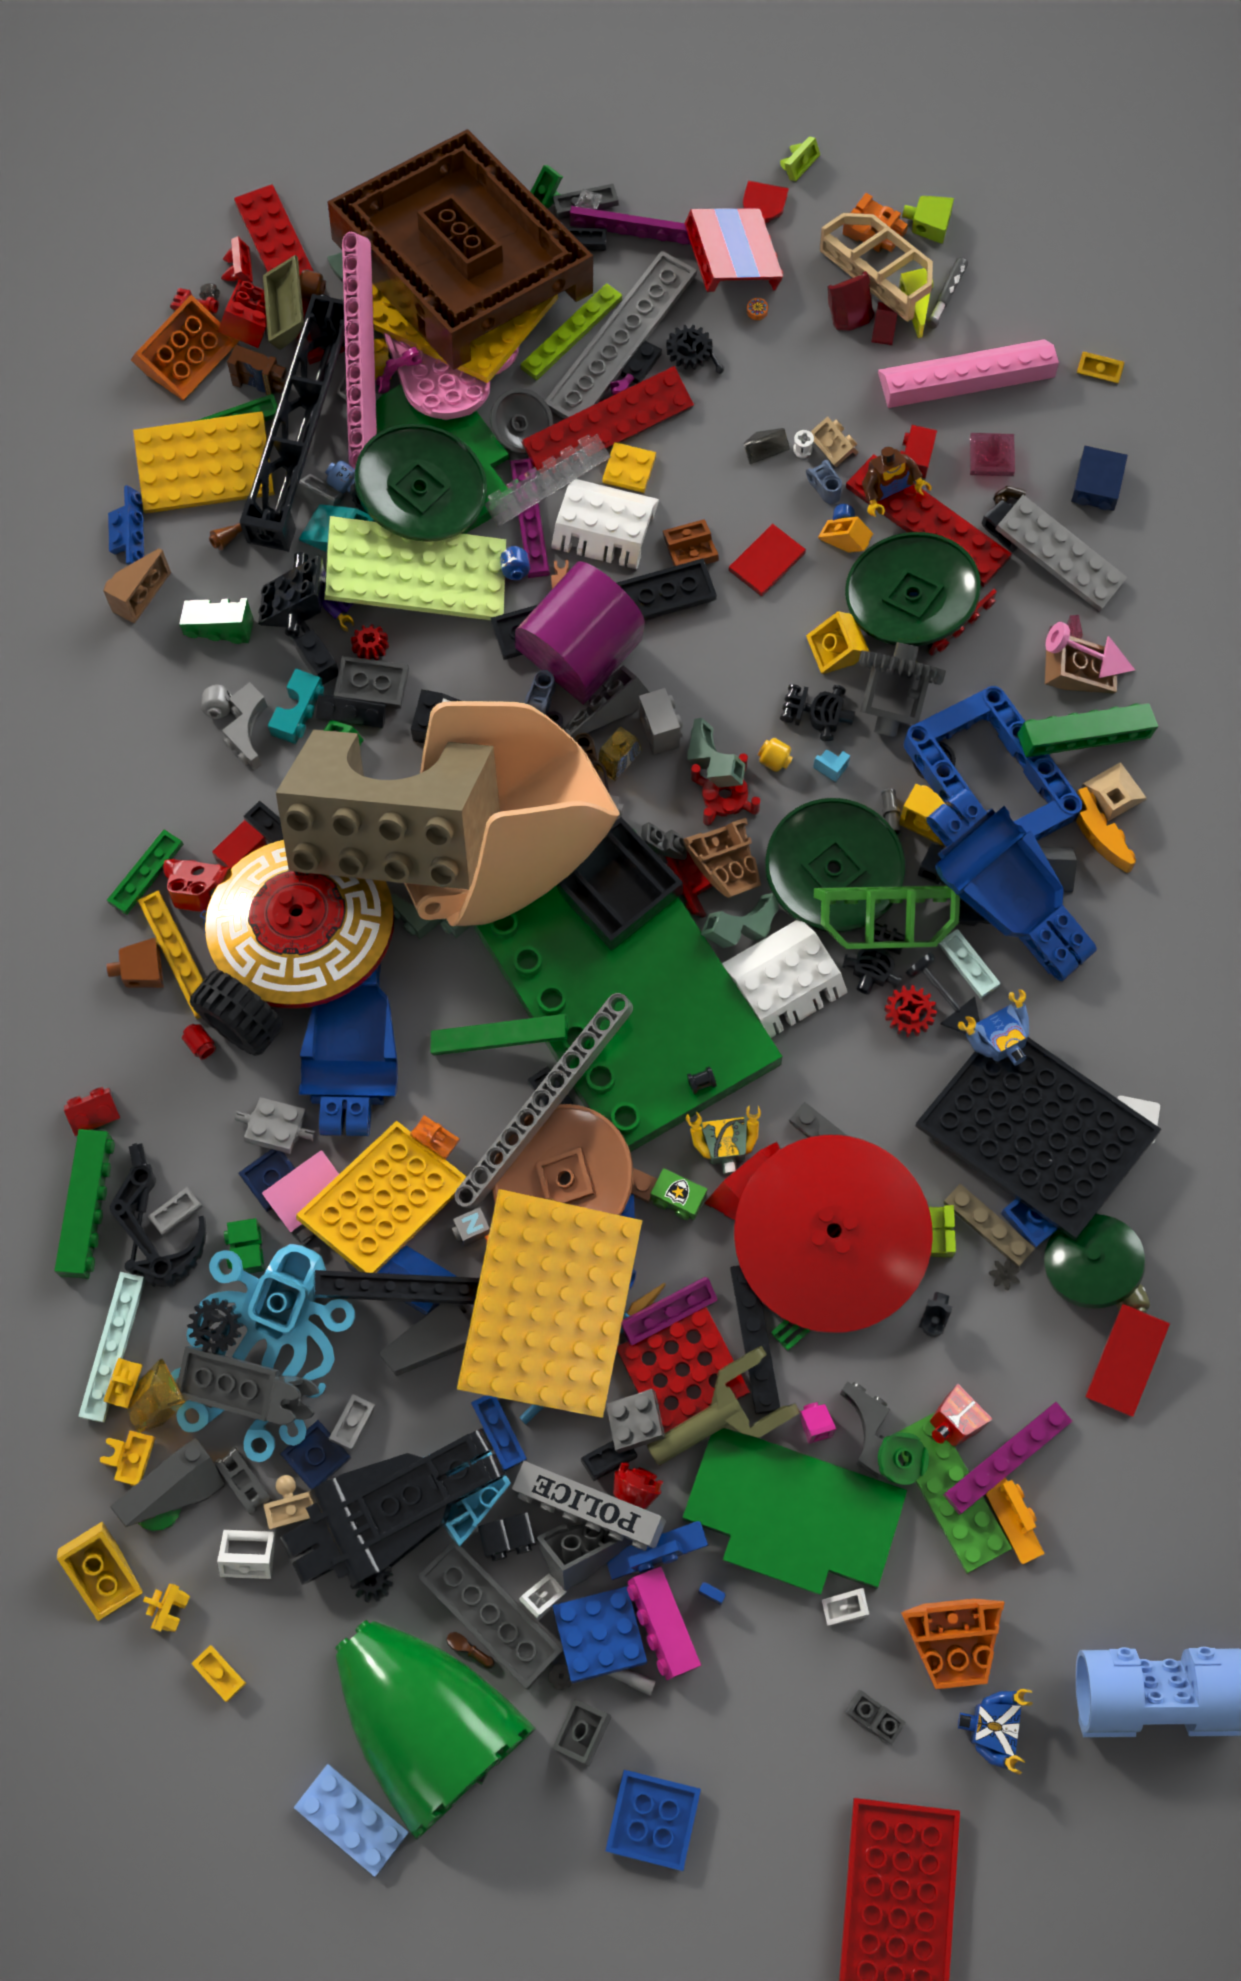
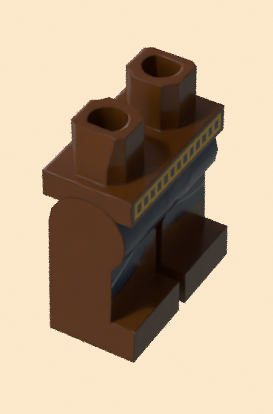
M235 345L227 361L232 385L241 388L244 383L256 387L260 392H266V395H274L275 392L282 394L286 381V368L279 366L277 359L273 356H270L268 359L267 356Z

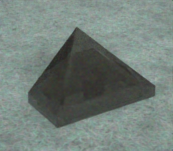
M784 428L756 432L744 442L749 464L790 450Z

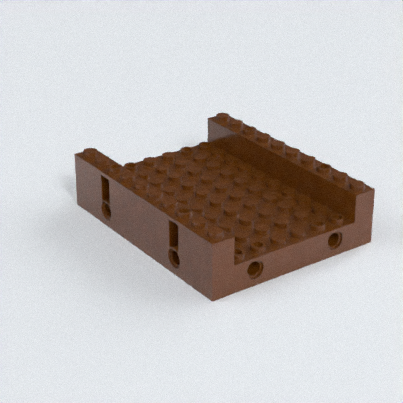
M468 129L327 201L332 240L341 250L343 237L348 232L357 233L370 240L372 283L453 370L471 361V341L562 291H565L575 302L593 294V255Z

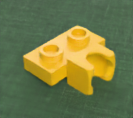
M131 1430L129 1431L126 1443L107 1438L106 1443L113 1447L115 1452L111 1457H100V1463L117 1468L114 1477L115 1481L135 1486L143 1479L156 1438Z

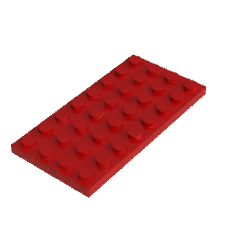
M853 1798L839 1981H949L960 1823L959 1810Z

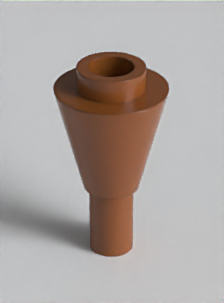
M240 523L210 531L209 541L215 549L218 548L222 551L238 533L242 532Z

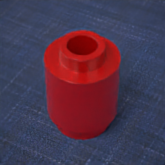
M191 1024L184 1029L182 1040L195 1057L203 1060L215 1052L214 1041L201 1024Z

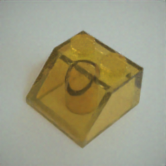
M159 1359L136 1384L128 1413L138 1433L163 1425L185 1403L163 1359Z

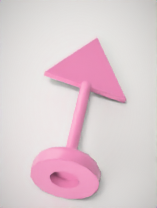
M1063 622L1054 624L1047 635L1045 646L1046 650L1051 653H1059L1068 645L1102 660L1099 678L1135 671L1134 667L1109 636L1106 640L1103 655L1069 640L1070 628Z

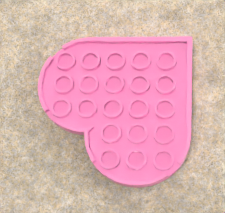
M386 333L383 334L392 359L394 358L395 360L402 357V353L411 348L409 344L403 341L399 342ZM519 347L495 375L502 373L512 365L518 356ZM419 349L417 351L422 359L420 364L404 365L396 370L408 402L420 413L433 418L449 420L470 415L484 404L490 393V381L485 383L476 377L464 373V371L453 370L448 364L424 354Z

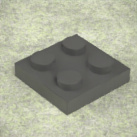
M653 1389L606 1404L616 1452L622 1453L665 1438L658 1400Z

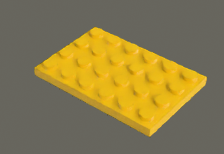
M263 411L133 430L144 513L247 499L267 441ZM272 473L269 475V496L275 495ZM262 484L256 498L262 497Z
M397 1120L296 1214V1219L360 1272L377 1273L455 1197L457 1188L467 1177L447 1160L410 1136L411 1132Z

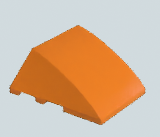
M972 1598L926 1603L901 1612L935 1689L988 1683L994 1655V1645L1000 1627V1617L1005 1604L1004 1601Z

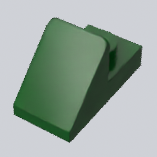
M543 165L530 192L548 209L554 204L553 196L561 195L556 190L563 176L549 165Z

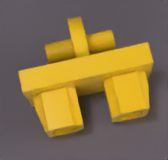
M118 1358L103 1401L128 1409L143 1365Z
M169 1583L161 1602L159 1600L163 1592L157 1589L152 1599L148 1597L143 1599V1602L149 1604L146 1611L147 1615L153 1617L156 1607H158L150 1628L160 1632L161 1630L176 1631L180 1619L168 1614L173 1604L185 1609L190 1598L188 1594L179 1590V1586Z

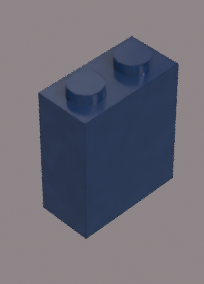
M1084 446L1071 502L1114 511L1119 498L1128 455Z

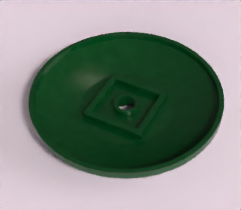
M403 424L381 431L363 447L355 466V489L366 512L384 529L410 540L440 541L462 533L476 521L486 500V476L475 453L455 435L434 426ZM422 485L425 488V490L418 491L414 488V486Z
M926 532L897 534L873 544L855 561L850 569L845 586L848 610L864 632L888 644L896 645L899 642L912 646L937 642L959 630L974 613L981 591L979 571L969 553L959 544L946 537ZM911 592L919 593V595L914 598L907 596Z
M824 798L810 801L795 808L780 821L768 843L765 870L772 893H774L780 906L790 916L806 923L811 928L827 931L821 925V900L814 898V888L902 887L905 875V858L902 845L895 831L877 812L852 800ZM835 863L839 866L840 871L838 873H831L827 866ZM881 899V903L875 904L874 922L881 918L894 903H889V899ZM836 900V904H830L829 924L837 932H848L866 927V900H858V904H845L844 900Z

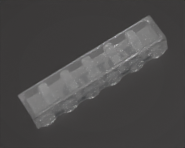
M589 434L578 440L580 445L573 448L570 445L560 451L561 457L556 460L553 456L542 462L544 467L537 471L534 467L524 474L526 478L519 482L516 478L508 483L506 491L501 493L500 490H497L489 495L488 498L490 500L484 505L496 525L499 527L609 459L611 456L598 434L590 437Z

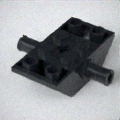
M297 552L294 554L292 570L263 585L261 605L258 611L259 625L286 627L285 634L287 636L297 637L300 633V623L321 613L325 581L322 556L317 555L308 560L309 556L306 553Z

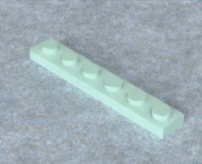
M124 1272L119 1274L78 1417L82 1419L105 1423L110 1404L105 1403L103 1400L118 1358L123 1359L146 1280L143 1276Z

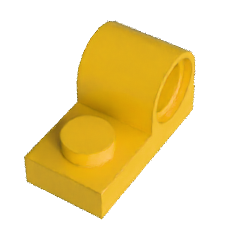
M385 338L374 339L375 381L379 376L383 375L386 361L390 359Z

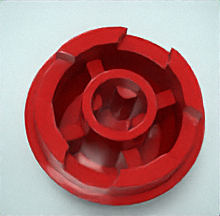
M621 1463L619 1470L615 1471L613 1495L622 1501L642 1509H647L662 1493L660 1489L663 1481H655L657 1475L642 1467L629 1469L628 1463Z

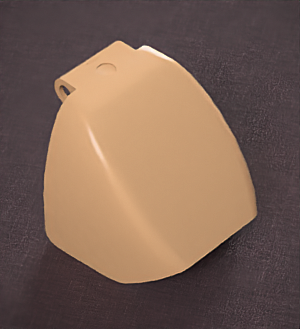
M442 702L437 704L430 712L420 773L431 768L439 760L448 742L494 746L500 812L493 814L486 822L478 864L469 890L410 883L404 884L422 919H447L450 926L488 924L503 919L526 907L568 877L604 839L620 814L582 747L560 726L533 706L518 702Z

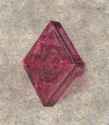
M970 433V475L1014 476V434Z

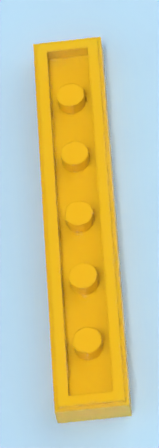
M159 890L139 899L138 902L195 1018L198 1019L200 1016L190 1005V997L204 980Z

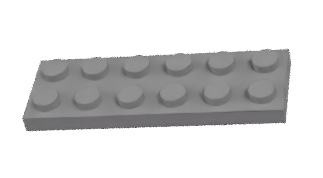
M1024 495L1021 496L995 528L1099 612L1127 579L1123 573Z

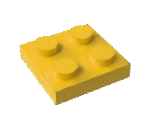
M614 442L602 483L645 493L656 459V452Z

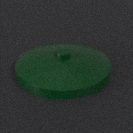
M1096 1214L1076 1241L1057 1229L1047 1243L1044 1264L1051 1286L1063 1299L1080 1307L1099 1309L1116 1305L1134 1293L1140 1285L1145 1272V1254L1139 1237L1127 1224L1111 1216Z

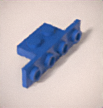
M126 485L124 486L125 506L108 513L109 552L116 555L126 550V564L130 565L144 557V519L141 493Z
M696 1521L661 1534L655 1548L647 1547L646 1551H643L632 1545L627 1546L611 1559L607 1566L611 1579L615 1580L637 1571L639 1573L649 1571L654 1568V1565L662 1562L663 1564L678 1560V1556L709 1545L701 1522Z

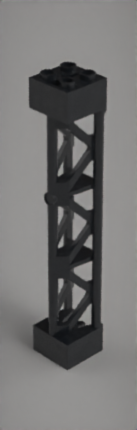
M312 294L293 360L255 479L239 522L245 539L249 544L290 551L296 531L290 509L341 347L345 346L344 299L331 298L324 294ZM309 332L311 335V339L313 340L311 342L307 340ZM320 347L324 350L316 378L315 380L307 379V355L310 351ZM299 362H301V377L295 376ZM293 384L300 397L289 402L288 397ZM301 406L305 409V413L296 441L288 440V414ZM280 422L282 438L276 437ZM274 444L280 458L270 463L268 460ZM283 467L286 469V473L275 508L272 509L269 507V475ZM261 484L262 509L255 502Z

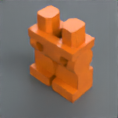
M868 193L864 194L857 203L856 208L850 212L874 214L901 237L906 234L908 224L900 220V212L894 211L888 206L880 205ZM843 225V235L857 242L859 240L865 242L878 233L871 225ZM886 238L876 245L873 250L880 252L884 248L892 252L896 245Z

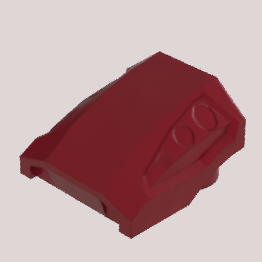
M866 271L839 284L827 286L828 304L833 325L837 330L851 331L870 323L875 312L872 308L870 278Z

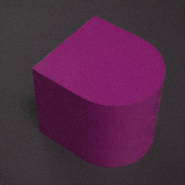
M578 561L515 630V648L541 670H548L552 673L555 682L584 705L642 641L645 620L635 602L615 581L596 567Z

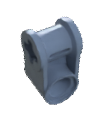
M824 460L821 465L806 470L808 481L816 489L823 501L828 504H834L840 500L842 481L833 470L829 461Z
M541 670L536 673L524 701L525 704L533 706L545 715L549 711L556 688L552 673L548 670ZM542 682L550 683L548 686L540 685Z

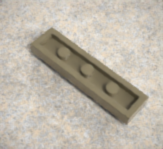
M959 1184L944 1200L943 1203L945 1205H954V1213L1017 1268L1034 1251L1035 1247L962 1184Z

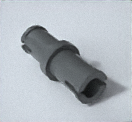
M885 789L881 792L884 806L882 815L893 828L896 835H900L902 833L899 821L901 812L900 808L897 807L895 789Z

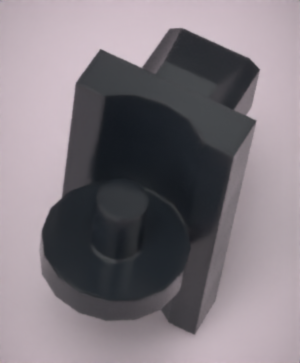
M935 1292L933 1300L928 1299L919 1323V1327L923 1329L926 1335L937 1337L943 1334L953 1307L948 1305L949 1295Z

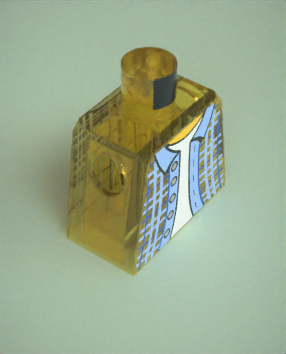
M619 727L600 749L598 762L605 766L608 777L616 781L640 754L642 748L639 740L623 727ZM598 765V769L603 772V769Z

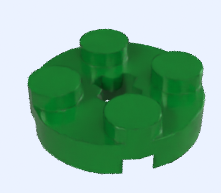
M903 1432L885 1437L878 1451L880 1474L896 1484L909 1485L916 1482L915 1480L925 1474L929 1465V1453L920 1441L921 1439L914 1434ZM902 1451H905L904 1454L908 1457V1462H904L902 1466L898 1456L901 1455Z

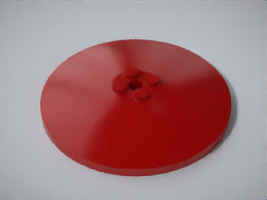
M814 1136L796 1141L780 1149L770 1156L752 1175L743 1190L736 1211L734 1225L736 1255L741 1271L751 1290L768 1309L782 1319L815 1332H853L868 1328L891 1316L906 1303L918 1288L926 1272L932 1251L933 1231L931 1214L923 1191L914 1176L896 1157L873 1143L851 1136ZM832 1224L838 1225L841 1229V1235L837 1238L830 1237L827 1233L828 1226Z

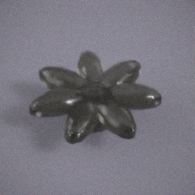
M1010 1259L1006 1260L1004 1266L999 1261H995L994 1264L997 1270H992L988 1273L993 1277H997L994 1281V1287L999 1286L1003 1282L1004 1288L1008 1291L1010 1289V1282L1020 1283L1019 1279L1014 1276L1020 1271V1268H1011Z

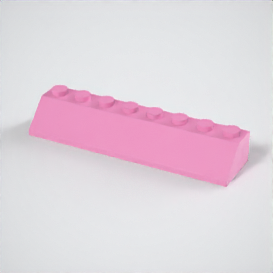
M1043 339L880 369L878 374L887 406L892 408L1055 378L1059 361L1054 345Z

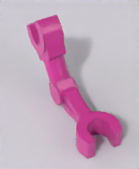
M416 347L409 348L402 353V357L386 361L383 375L379 376L376 380V385L380 386L379 393L385 394L389 391V380L399 367L418 365L422 362Z

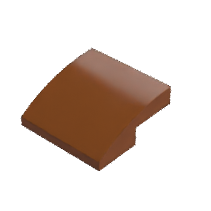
M705 519L663 530L664 539L674 566L702 558L705 564L719 561L718 552L713 544L711 532Z

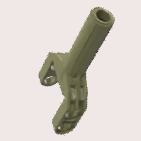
M762 1346L755 1348L718 1371L711 1406L664 1433V1439L647 1444V1448L656 1464L661 1466L722 1428L760 1438L800 1413L796 1403H793L789 1406L778 1408L749 1426L748 1423L750 1421L729 1386L725 1385L728 1381L760 1363L761 1359L767 1355Z

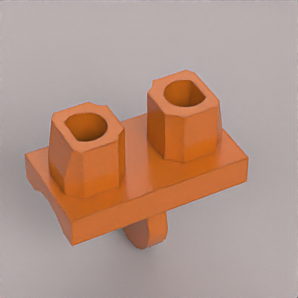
M425 1115L410 1133L412 1138L444 1159L449 1156L460 1141V1138Z

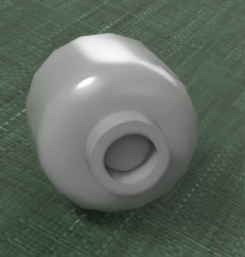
M217 684L206 688L202 694L201 702L203 713L213 719L227 716L231 708L229 698L232 695L230 691L224 686Z

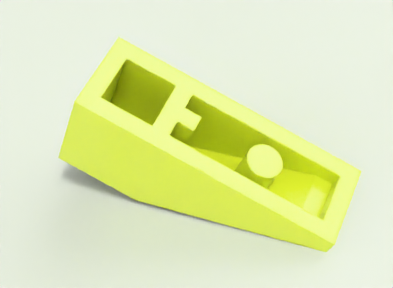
M922 268L901 273L900 290L909 296L927 283L926 269ZM930 293L915 304L914 318L911 320L918 338L923 336Z

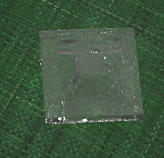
M583 189L575 207L597 210L602 195Z

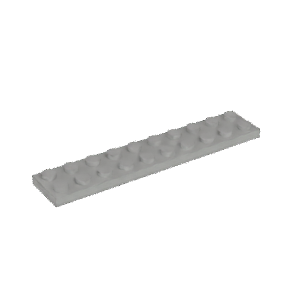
M661 251L547 397L545 402L548 404L551 412L566 419L599 403L610 389V382L617 380L628 361L642 343L647 341L696 277L697 270Z

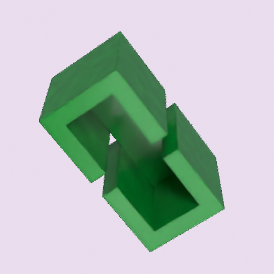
M253 1218L228 1222V1230L224 1231L225 1244L230 1245V1251H233L240 1257L243 1270L249 1274L265 1271L263 1249H260L262 1239L258 1220ZM227 1259L228 1269H232V1263Z

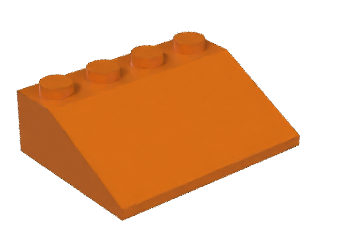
M190 295L140 347L131 361L148 377L184 401L233 349L239 340L218 332L220 322L195 297Z

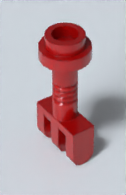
M178 288L177 295L174 296V302L171 303L170 308L176 311L192 295L190 290ZM215 298L197 299L211 314L217 313L219 303Z

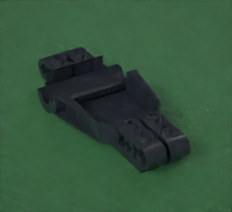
M478 1429L426 1457L405 1453L340 1474L313 1488L309 1492L313 1504L306 1507L311 1520L280 1537L290 1559L296 1558L311 1549L314 1550L292 1563L301 1584H307L335 1570L338 1578L348 1576L352 1587L365 1579L385 1569L392 1568L447 1523L452 1505L506 1476L496 1454L480 1459L475 1463L477 1459L493 1451V1447L484 1429ZM465 1467V1469L459 1471L458 1473L449 1476L453 1472Z

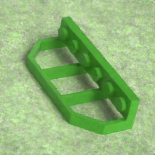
M948 886L814 888V898L821 900V925L845 949L936 947L959 923L960 897ZM932 898L933 902H947V898H951L950 920L930 940L914 941L915 903H924L925 899ZM881 899H889V903H903V899H907L905 941L874 942L875 904L881 903ZM836 900H844L845 904H858V900H866L865 942H846L829 924L830 904H836Z

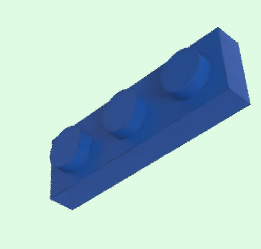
M485 1395L471 1402L504 1471L526 1461L527 1458L497 1397Z

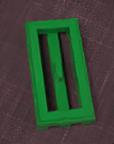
M784 1320L771 1334L788 1352L812 1330L804 1329L787 1344L785 1340L800 1327L793 1325L786 1333L780 1336L779 1333L790 1324Z

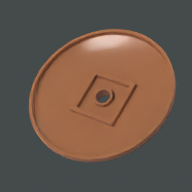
M560 1104L493 1187L492 1192L495 1204L498 1189L621 1215L629 1200L633 1183L631 1153L623 1135L606 1117L587 1107ZM528 1115L525 1118V1126H530L533 1123V1115ZM513 1134L510 1137V1145H515L518 1142V1134ZM502 1153L496 1155L494 1161L496 1165L503 1161ZM569 1172L571 1175L570 1182L562 1185L560 1177L562 1174Z

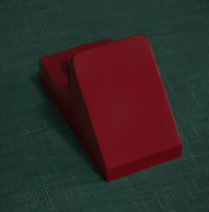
M878 302L871 342L893 345L898 313L894 312L883 302Z

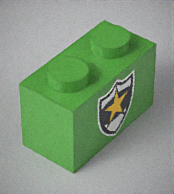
M663 1168L650 1193V1200L658 1208L663 1210L669 1208L675 1211V1215L681 1219L688 1220L690 1218L695 1220L707 1196V1188Z

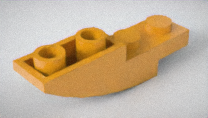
M1087 787L1079 789L1077 794L1082 801V808L1076 823L1081 832L1095 850L1107 861L1126 873L1131 872L1136 858L1134 852L1128 849L1125 843L1123 831L1118 829L1115 823L1106 826V817L1103 813L1099 812L1094 794L1090 793Z

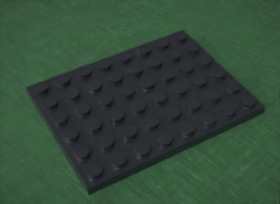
M1027 1037L1026 1046L1021 1049L1026 1059L1016 1066L1009 1057L995 1061L992 1057L989 1058L974 1052L919 1118L915 1127L1076 1241L1159 1135L1161 1128L1029 1037Z

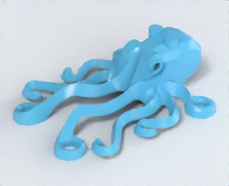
M289 1244L277 1251L264 1275L258 1279L243 1270L242 1260L233 1251L223 1250L217 1252L211 1258L209 1264L213 1278L220 1283L241 1281L247 1286L246 1293L222 1291L210 1294L202 1300L208 1299L211 1302L213 1298H218L220 1304L222 1300L226 1299L228 1303L236 1304L234 1314L241 1313L242 1316L237 1319V1322L243 1323L247 1327V1333L232 1358L244 1361L252 1347L259 1340L266 1339L267 1348L261 1365L273 1368L281 1347L289 1344L294 1349V1356L282 1376H296L306 1360L307 1336H311L319 1345L324 1359L321 1366L306 1373L303 1378L311 1381L323 1377L330 1372L335 1360L333 1347L323 1331L310 1322L308 1318L313 1314L319 1315L329 1330L340 1332L347 1330L353 1325L355 1309L351 1303L343 1299L331 1300L326 1305L314 1302L316 1299L313 1297L315 1270L326 1271L322 1256L302 1245ZM223 1259H229L232 1263V1272L229 1274H224L219 1269V1264ZM336 1308H343L346 1312V1318L342 1323H337L332 1318V1311ZM230 1325L228 1327L227 1334H229ZM188 1328L186 1336L189 1344L195 1348L203 1347V1344L194 1345L196 1339L194 1337L189 1338L193 1329ZM204 1335L208 1340L211 1339V1337ZM219 1348L217 1354L225 1355L226 1351L222 1352ZM180 1368L175 1369L168 1378L169 1389L174 1394ZM320 1383L318 1386L319 1393L307 1397L317 1398L324 1392L326 1385ZM188 1400L181 1404L176 1416L182 1430L196 1432L204 1428L224 1410L216 1407L209 1408L205 1404ZM193 1408L199 1413L197 1423H191L187 1420L186 1411ZM256 1419L245 1435L244 1451L252 1461L263 1462L270 1458L275 1450V1438L265 1428L269 1421ZM294 1420L298 1429V1435L295 1437L288 1435L286 1425L280 1426L279 1434L286 1444L295 1446L305 1439L306 1426L303 1420ZM256 1438L264 1439L267 1444L266 1450L262 1453H258L253 1447V1441Z

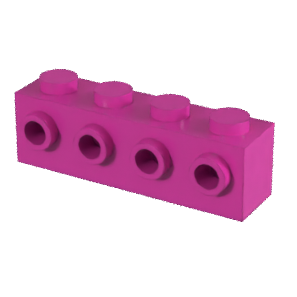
M662 1567L647 1571L627 1581L629 1597L632 1601H635L638 1608V1620L642 1626L645 1625L648 1633V1645L652 1651L655 1650L657 1655V1667L662 1676L665 1675L666 1680H670L701 1666Z

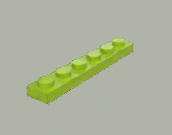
M606 283L520 364L521 369L537 381L622 301V294Z

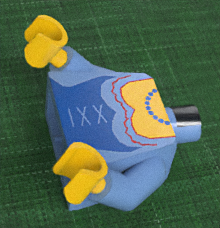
M1021 989L1018 990L1020 993L1018 1000L1015 999L1013 992L1009 993L1010 1001L1015 1003L1014 1007L1010 1004L976 1023L973 1017H966L968 1027L965 1026L964 1022L958 1023V1028L967 1032L966 1037L975 1052L989 1058L992 1057L995 1061L1009 1057L1015 1066L1026 1059L1021 1049L1026 1046L1027 1037L1029 1036V1017L1026 1005L1023 1004L1026 999V993Z

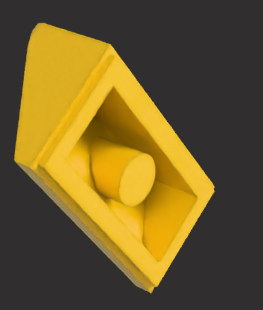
M1083 351L1077 373L1119 383L1125 362Z

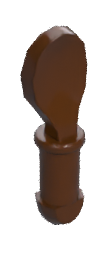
M451 1632L447 1635L446 1641L452 1650L467 1652L468 1657H472L484 1665L483 1667L492 1668L494 1666V1659L477 1649L475 1645L473 1647L470 1646L462 1634Z

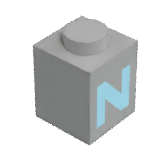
M480 1207L453 1219L455 1227H452V1231L457 1241L462 1240L464 1247L485 1238L490 1232Z

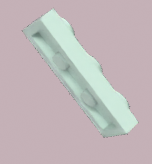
M958 929L947 935L938 944L980 999L1000 986L1001 983Z

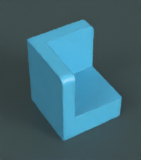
M825 750L821 757L819 755L816 756L813 768L836 782L849 766L850 755L842 751L838 757L829 750Z

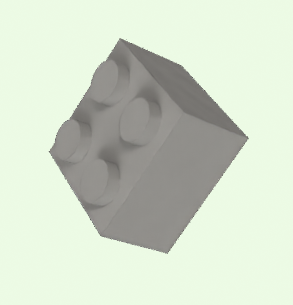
M665 688L639 696V717L654 755L680 747V738H682L681 728H683L680 715H675L673 710L675 708L672 695L668 696Z

